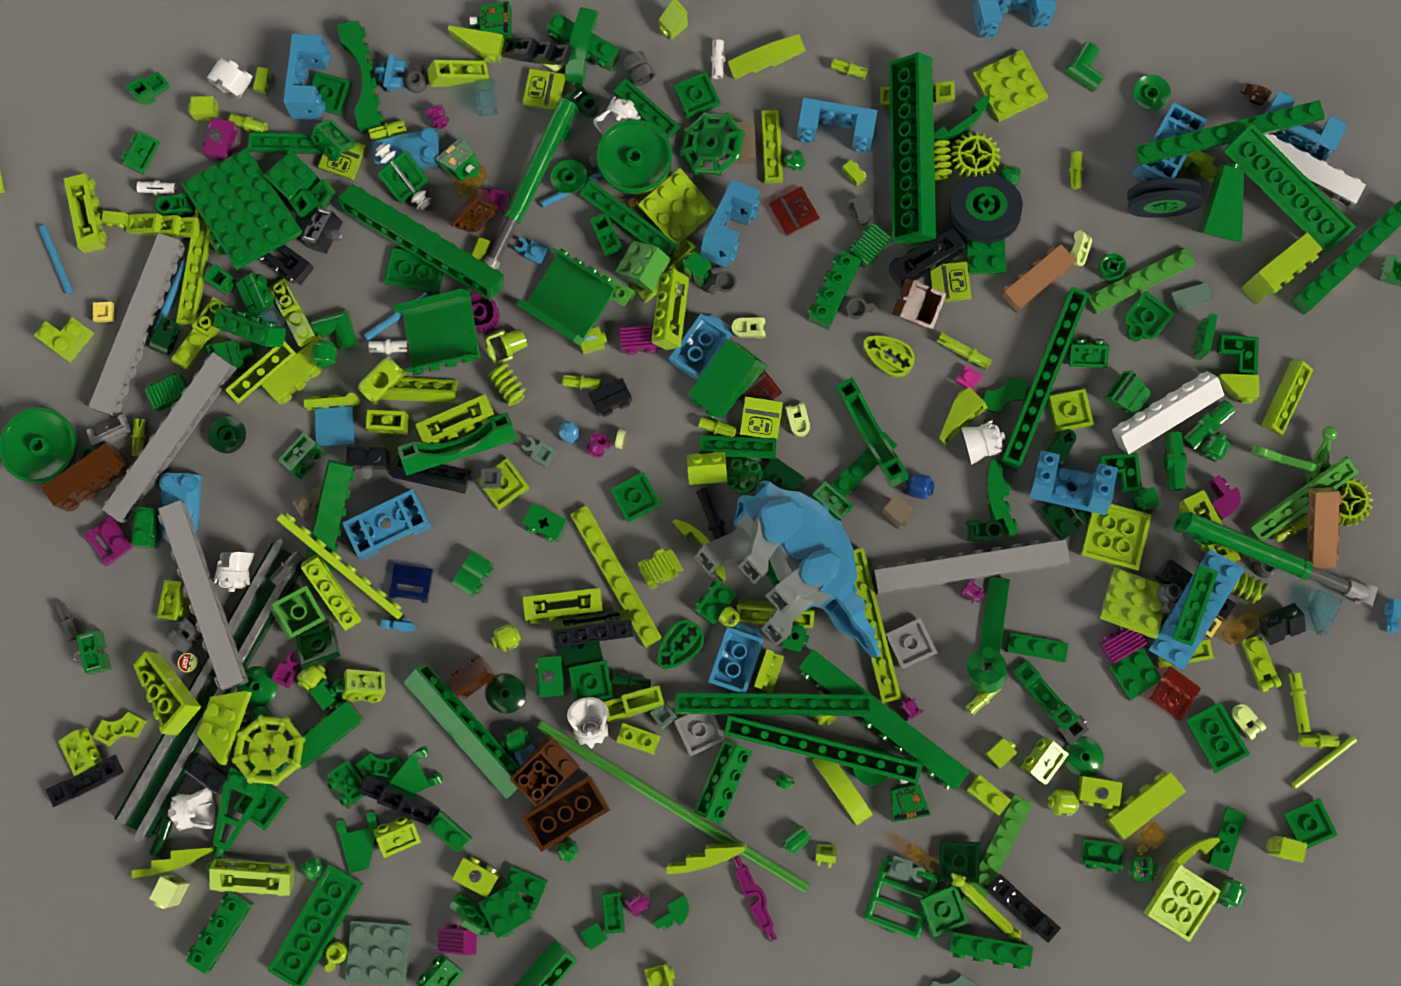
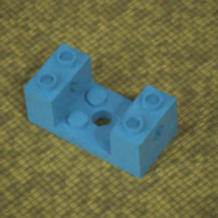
M976 0L972 12L978 37H984L985 39L997 35L1002 22L1001 15L1008 11H1022L1028 8L1032 28H1045L1051 24L1057 10L1055 0Z
M292 34L284 94V104L292 119L321 120L322 113H325V102H322L321 94L318 93L316 86H305L304 78H307V69L327 70L328 63H331V52L328 51L327 43L324 42L322 35Z
M1278 91L1267 105L1263 114L1292 107L1296 99L1287 93ZM1330 116L1318 129L1317 133L1313 129L1297 126L1270 134L1275 135L1277 139L1292 144L1294 148L1300 151L1308 152L1317 160L1325 161L1335 151L1348 124L1339 118Z
M803 98L797 139L803 143L815 142L818 122H822L825 125L836 124L847 129L853 127L855 131L851 149L861 153L870 152L878 110Z
M1173 102L1151 142L1201 130L1207 119ZM1188 154L1139 166L1138 163L1132 175L1144 182L1175 178Z
M732 179L704 234L700 252L702 258L728 268L730 262L734 263L740 245L738 240L739 232L725 226L728 225L730 219L746 226L749 225L751 219L755 220L758 214L757 209L761 202V199L758 198L760 190Z
M1040 451L1029 498L1106 515L1113 498L1117 467L1098 463L1095 473L1090 474L1059 467V454ZM1073 485L1076 491L1071 492L1066 486Z
M413 489L342 523L358 558L363 561L382 553L380 548L413 533L418 536L434 528L418 493ZM384 519L391 520V526L387 529H383L381 526V522Z

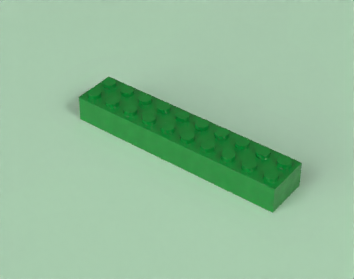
M920 52L889 62L892 242L904 246L936 239L932 58Z

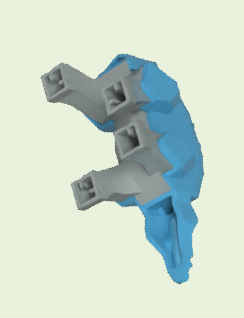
M764 480L760 482L756 487L757 494L754 497L748 495L740 496L734 519L735 530L726 536L705 544L698 551V554L695 555L694 559L709 575L721 565L743 560L738 568L749 577L754 585L767 573L768 561L770 560L780 583L766 595L768 600L776 606V609L761 630L776 646L791 634L793 621L805 610L814 606L827 612L838 631L856 639L871 657H878L881 654V650L877 647L878 640L875 639V630L865 617L864 600L856 594L857 588L854 582L857 580L854 551L842 527V523L829 514V510L825 505L820 504L801 492L780 489L770 481Z

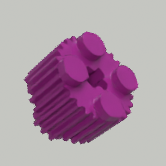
M472 293L471 302L476 333L484 335L486 332L488 334V331L492 332L498 327V319H500L498 306L493 299L489 301L477 293L475 295ZM482 311L483 314L481 316H478V312Z

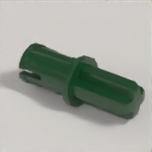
M614 672L612 685L626 686L629 689L631 687L647 689L651 686V679L633 676V674L626 675Z
M163 817L158 832L154 834L156 837L150 849V855L160 857L167 840H170L169 835L174 824L170 818Z

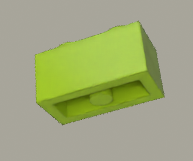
M257 67L253 86L256 93L268 94V90H270L269 83L272 79V73L269 68Z
M851 159L842 166V171L856 187L866 180L865 171L859 168L856 161Z
M103 211L101 222L106 227L116 226L123 229L127 227L129 215L123 212Z
M479 237L475 242L474 251L472 250L471 255L483 261L485 256L488 255L492 245L491 242Z

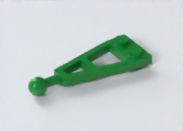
M235 766L230 768L227 780L223 786L213 846H216L217 849L214 857L206 864V869L209 873L214 859H221L224 850L229 851L262 800L267 784L262 783L249 784L239 768ZM231 789L253 798L240 820L227 815ZM225 823L235 827L227 842L222 841Z

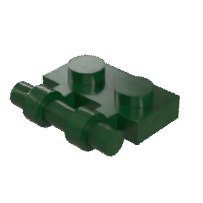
M1049 502L1038 511L1060 540H1064L1078 530L1074 524L1077 520L1082 526L1088 523L1083 510L1080 511L1079 509L1068 507L1074 515L1069 518L1063 510L1067 506Z

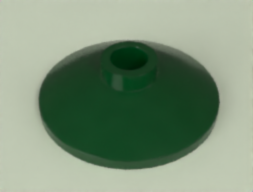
M223 416L211 424L208 431V440L216 451L224 454L233 453L243 446L246 440V429L239 419L232 416ZM228 433L232 434L230 439L226 438Z
M501 675L495 678L489 685L487 698L494 710L503 714H510L519 710L524 704L526 689L522 681L517 677ZM508 690L509 696L504 698L502 693Z

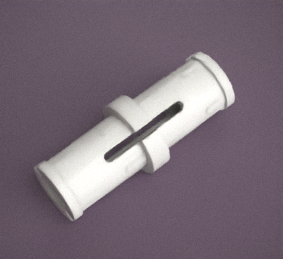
M716 39V42L715 40L712 41V78L722 79L723 63L725 62V57H723L724 41Z
M159 180L154 182L138 181L137 192L153 193L154 195H175L177 193V184L163 183Z
M386 339V341H369V353L386 352V354H391V352H408L407 340L391 341L390 339Z

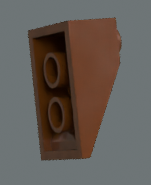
M476 656L467 662L468 666L463 670L459 668L451 674L452 678L449 679V682L456 697L467 699L497 677L483 657L477 658Z

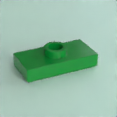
M621 891L601 893L605 934L625 932Z

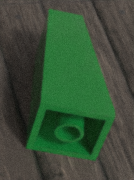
M1228 162L1218 166L1197 232L1234 242L1242 241L1244 170L1239 169L1240 165Z
M727 339L687 395L692 398L691 402L698 407H704L706 409L705 413L711 418L717 417L722 419L768 365L740 343Z

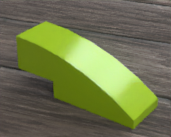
M659 685L621 695L620 698L604 702L608 709V724L664 705Z

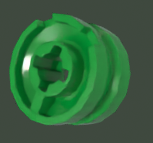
M1110 253L1101 260L1098 271L1104 280L1115 282L1125 274L1127 263L1122 255ZM1110 265H1114L1116 270L1109 269Z

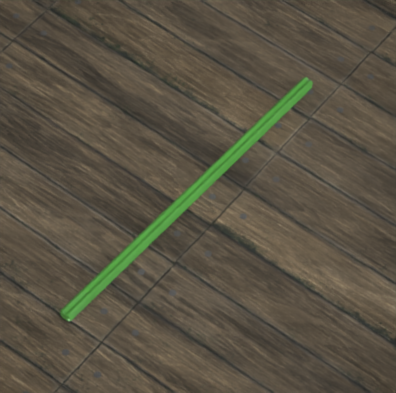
M541 721L537 726V730L546 736L550 734L559 744L723 844L742 843L600 755L580 745L577 741L546 722ZM749 846L746 847L744 852L740 853L801 892L805 893L808 889L809 883Z

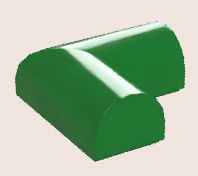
M1085 41L1063 71L1064 74L1093 93L1105 77V75L1091 67V64L1100 52L1099 48L1094 43Z
M348 310L311 320L312 329L316 337L320 335L323 338L335 334L340 351L358 346Z
M1220 334L1216 345L1217 354L1237 355V374H1258L1259 337Z
M1138 453L1100 455L1098 457L1097 466L1099 463L1118 468L1117 474H1120L1123 494L1137 493L1142 490Z

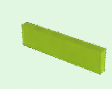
M762 110L761 129L764 184L783 183L779 110Z

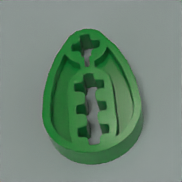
M683 620L675 623L670 628L661 643L657 662L662 669L667 670L685 664L700 652L704 644V634L700 626L695 622ZM689 627L691 629L696 627L697 635H691L689 638L691 642L683 644L684 650L681 651L679 649L676 651L675 642L680 643L682 641L681 636L688 635L689 631L687 629ZM673 653L670 658L671 664L662 665L663 660L661 658L663 656L668 657Z

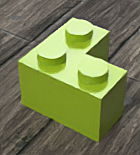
M72 317L61 331L45 321L34 336L61 357L72 362L95 333Z

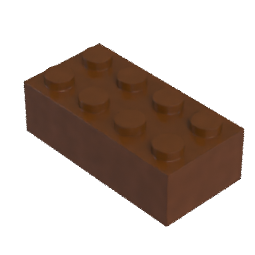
M104 443L41 488L53 506L67 512L73 511L84 500L93 498L98 490L110 486L111 481L124 476L130 465L119 449Z
M589 776L521 818L539 850L543 852L611 811L594 779L592 776Z

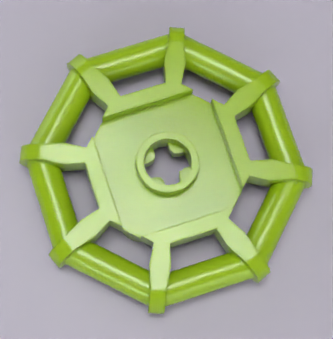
M259 715L246 728L237 732L232 763L236 764L249 784L262 783L278 786L291 773L301 768L303 744L306 740L291 723L289 717L280 718ZM266 724L280 726L278 731L267 730ZM260 727L262 730L261 732L256 733L253 738H250L248 736L254 730ZM287 730L293 737V740L288 741L283 733ZM246 741L250 743L248 754L242 755ZM271 745V748L274 749V752H270V754L267 756V753L264 752L265 748ZM295 746L292 760L289 758L290 748ZM250 760L255 766L254 770L251 772L244 762ZM287 762L289 766L278 774L279 766ZM261 770L271 771V776H263L259 774Z

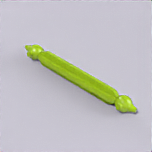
M951 874L953 878L952 885L960 887L961 891L1002 931L1008 934V939L1022 942L1020 937L1022 932L1013 929L1012 924L971 884L965 882V876Z

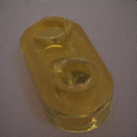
M480 165L478 170L481 173L475 178L468 176L463 181L456 179L454 182L456 193L460 196H468L481 186L488 177L485 167ZM462 183H466L465 187H460Z
M1253 613L1242 614L1225 628L1223 632L1224 640L1231 645L1241 643L1258 629V617ZM1245 620L1250 621L1249 627L1245 625ZM1231 632H1234L1236 635L1234 639L1230 637Z

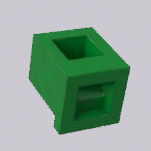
M215 263L203 277L207 283L223 294L231 292L235 287L234 282L236 280Z
M1155 486L1140 490L1131 495L1136 511L1143 512L1160 505Z
M329 680L322 681L309 691L324 711H333L340 702L337 698L339 696L338 693H336L332 686L329 688L331 684Z

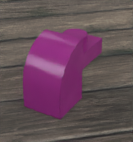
M1218 475L1208 483L1219 497L1211 504L1219 519L1223 520L1237 510L1241 496L1237 487L1230 490L1228 482Z

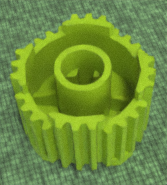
M662 548L653 553V558L649 560L647 558L638 563L639 570L650 589L657 588V583L659 582L667 583L678 576L677 572L684 570L675 553L670 548L666 550Z

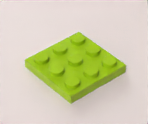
M1023 50L986 66L972 75L983 96H990L988 105L998 123L1048 98L1044 87Z
M681 168L638 204L639 208L658 230L676 244H680L716 212L713 205Z
M1110 504L1106 515L1091 512L1080 556L1138 571L1152 515Z
M1114 567L1111 571L1100 619L1156 639L1163 617V612L1161 611L1162 604L1157 598L1156 591L1162 584Z
M1176 862L1143 913L1190 942L1222 891Z

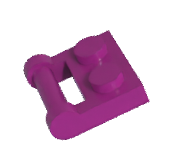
M109 516L92 530L83 534L84 539L90 542L101 557V562L105 567L115 562L134 547L131 545L129 537L112 516ZM98 534L102 536L113 551L111 555L107 554L96 539Z

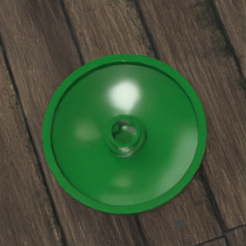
M626 120L612 126L601 138L597 149V164L604 180L614 189L627 194H643L657 188L668 176L672 164V149L666 135L655 125L643 120Z
M31 408L20 412L7 423L0 437V458L4 467L11 475L27 483L43 484L50 482L71 467L77 454L78 440L72 424L63 415L47 408Z

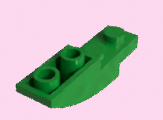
M996 459L989 463L986 475L987 505L992 521H1001L1006 536L1009 538L1018 533V524L1015 519L1011 518L1009 513L1011 508L1008 501H1004V498L1010 495V485L1007 480L1004 481L1001 464L997 463Z

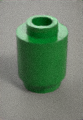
M801 825L799 828L793 829L782 839L784 841L782 846L789 854L791 852L796 854L809 843L808 840L812 837Z

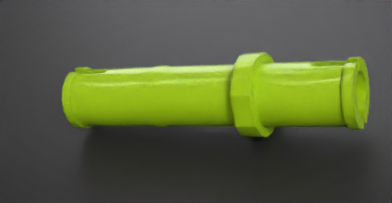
M944 332L941 333L937 340V343L968 359V362H974L983 367L985 370H987L993 360L979 353L978 349H972Z
M1301 673L1288 674L1292 691L1290 696L1293 697L1298 733L1310 732L1304 695L1306 690L1303 689Z

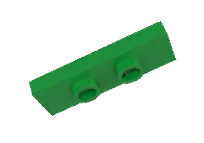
M1225 807L1216 836L1220 841L1212 848L1208 861L1209 865L1229 871L1246 814Z

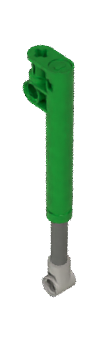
M565 98L559 99L504 214L506 220L489 255L485 256L483 260L493 269L498 270L501 264L499 260L517 223L521 224L523 216L527 212L559 142L565 144L570 136L571 121L574 115L579 113V109L576 104Z
M1193 512L1181 513L1175 519L1173 530L1175 532L1188 533L1193 538V541L1203 545L1219 544L1303 580L1310 578L1339 590L1344 596L1355 599V603L1359 605L1373 607L1378 588L1373 585L1358 583L1351 579L1345 580L1314 567L1313 563Z

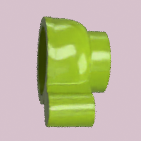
M334 941L327 947L326 958L329 962L325 966L326 972L333 971L335 964L342 963L347 959L348 947L344 942Z

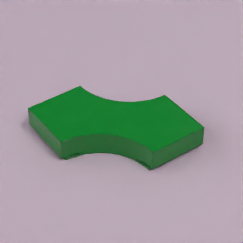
M1009 377L1002 388L994 391L986 390L983 400L987 406L985 411L1000 414L1002 408L1007 403L1023 401L1028 381Z
M370 752L357 762L355 766L364 777L367 773L373 776H384L391 780L404 762L399 755L384 760L377 758Z
M457 893L449 907L461 917L462 927L479 935L487 919L476 910L474 900Z

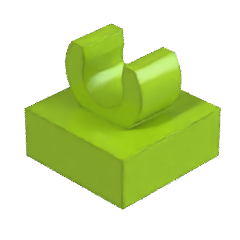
M817 843V865L821 866V862H828V868H831L832 863L836 862L837 846Z

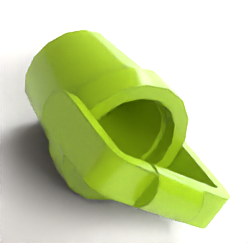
M521 329L507 333L504 330H499L484 338L488 357H491L492 362L496 365L513 359L514 353L527 347V341ZM498 336L506 356L496 360V354L489 339Z

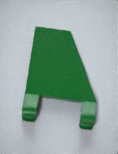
M422 746L410 755L389 782L416 794L429 787L441 784L443 777L438 772L427 779L418 762L419 759L428 756L429 751L427 747Z
M375 811L367 814V820L370 825L368 828L348 833L345 820H340L336 823L349 874L366 870L370 867L376 839L373 830L378 827V818Z

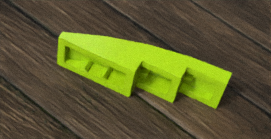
M800 34L742 54L728 61L733 78L737 80L751 72L757 73L769 66L775 67L806 52Z
M158 213L129 214L126 232L147 236H157L160 233L169 237L198 238L201 219L197 217L181 218L177 215L162 216Z
M746 843L707 845L705 853H690L686 856V862H669L666 867L667 875L687 873L711 867L744 852L747 845Z
M216 847L171 851V859L152 860L151 868L132 870V878L158 875L180 869L215 852Z

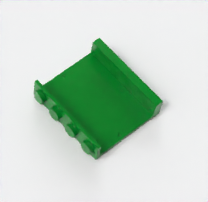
M553 247L551 250L557 254L528 302L520 298L517 305L581 346L617 287L611 284L613 280L606 275L598 276L599 271L589 266L586 268L583 266L584 262L577 257L571 259L569 257L570 253L562 248L558 251Z
M458 289L394 305L395 312L403 313L411 361L410 368L404 369L405 372L421 375L424 374V370H429V372L439 371L442 366L452 368L456 367L457 363L470 364L474 363V359L480 358L469 290Z

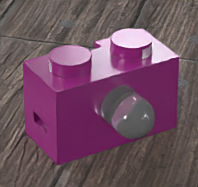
M212 118L211 124H208L207 139L202 146L203 153L208 159L223 161L232 156V147L236 141L239 129L234 122Z

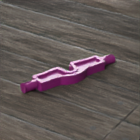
M737 856L739 865L735 858L732 860L737 869L735 874L745 898L752 895L758 896V901L750 905L749 908L757 920L761 931H765L769 941L772 942L771 934L774 940L777 937L772 928L774 923L766 908V895L763 889L755 884L748 867H744L740 856Z

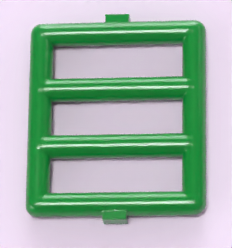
M885 856L863 918L867 922L886 928V931L894 934L896 932L918 940L926 921L922 909L918 911L881 897L879 894L882 886L886 885L921 898L936 891L939 875L929 871H918L916 873L917 876L930 880L928 890L925 892L886 877L893 858ZM876 903L917 918L914 930L874 916L873 912Z

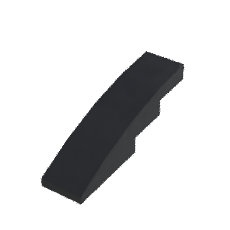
M534 38L507 39L501 56L537 64L567 65L573 48L570 45H555L552 41L538 42Z
M367 773L358 789L359 794L376 799L377 804L394 809L396 814L429 825L440 811L439 807L427 800Z

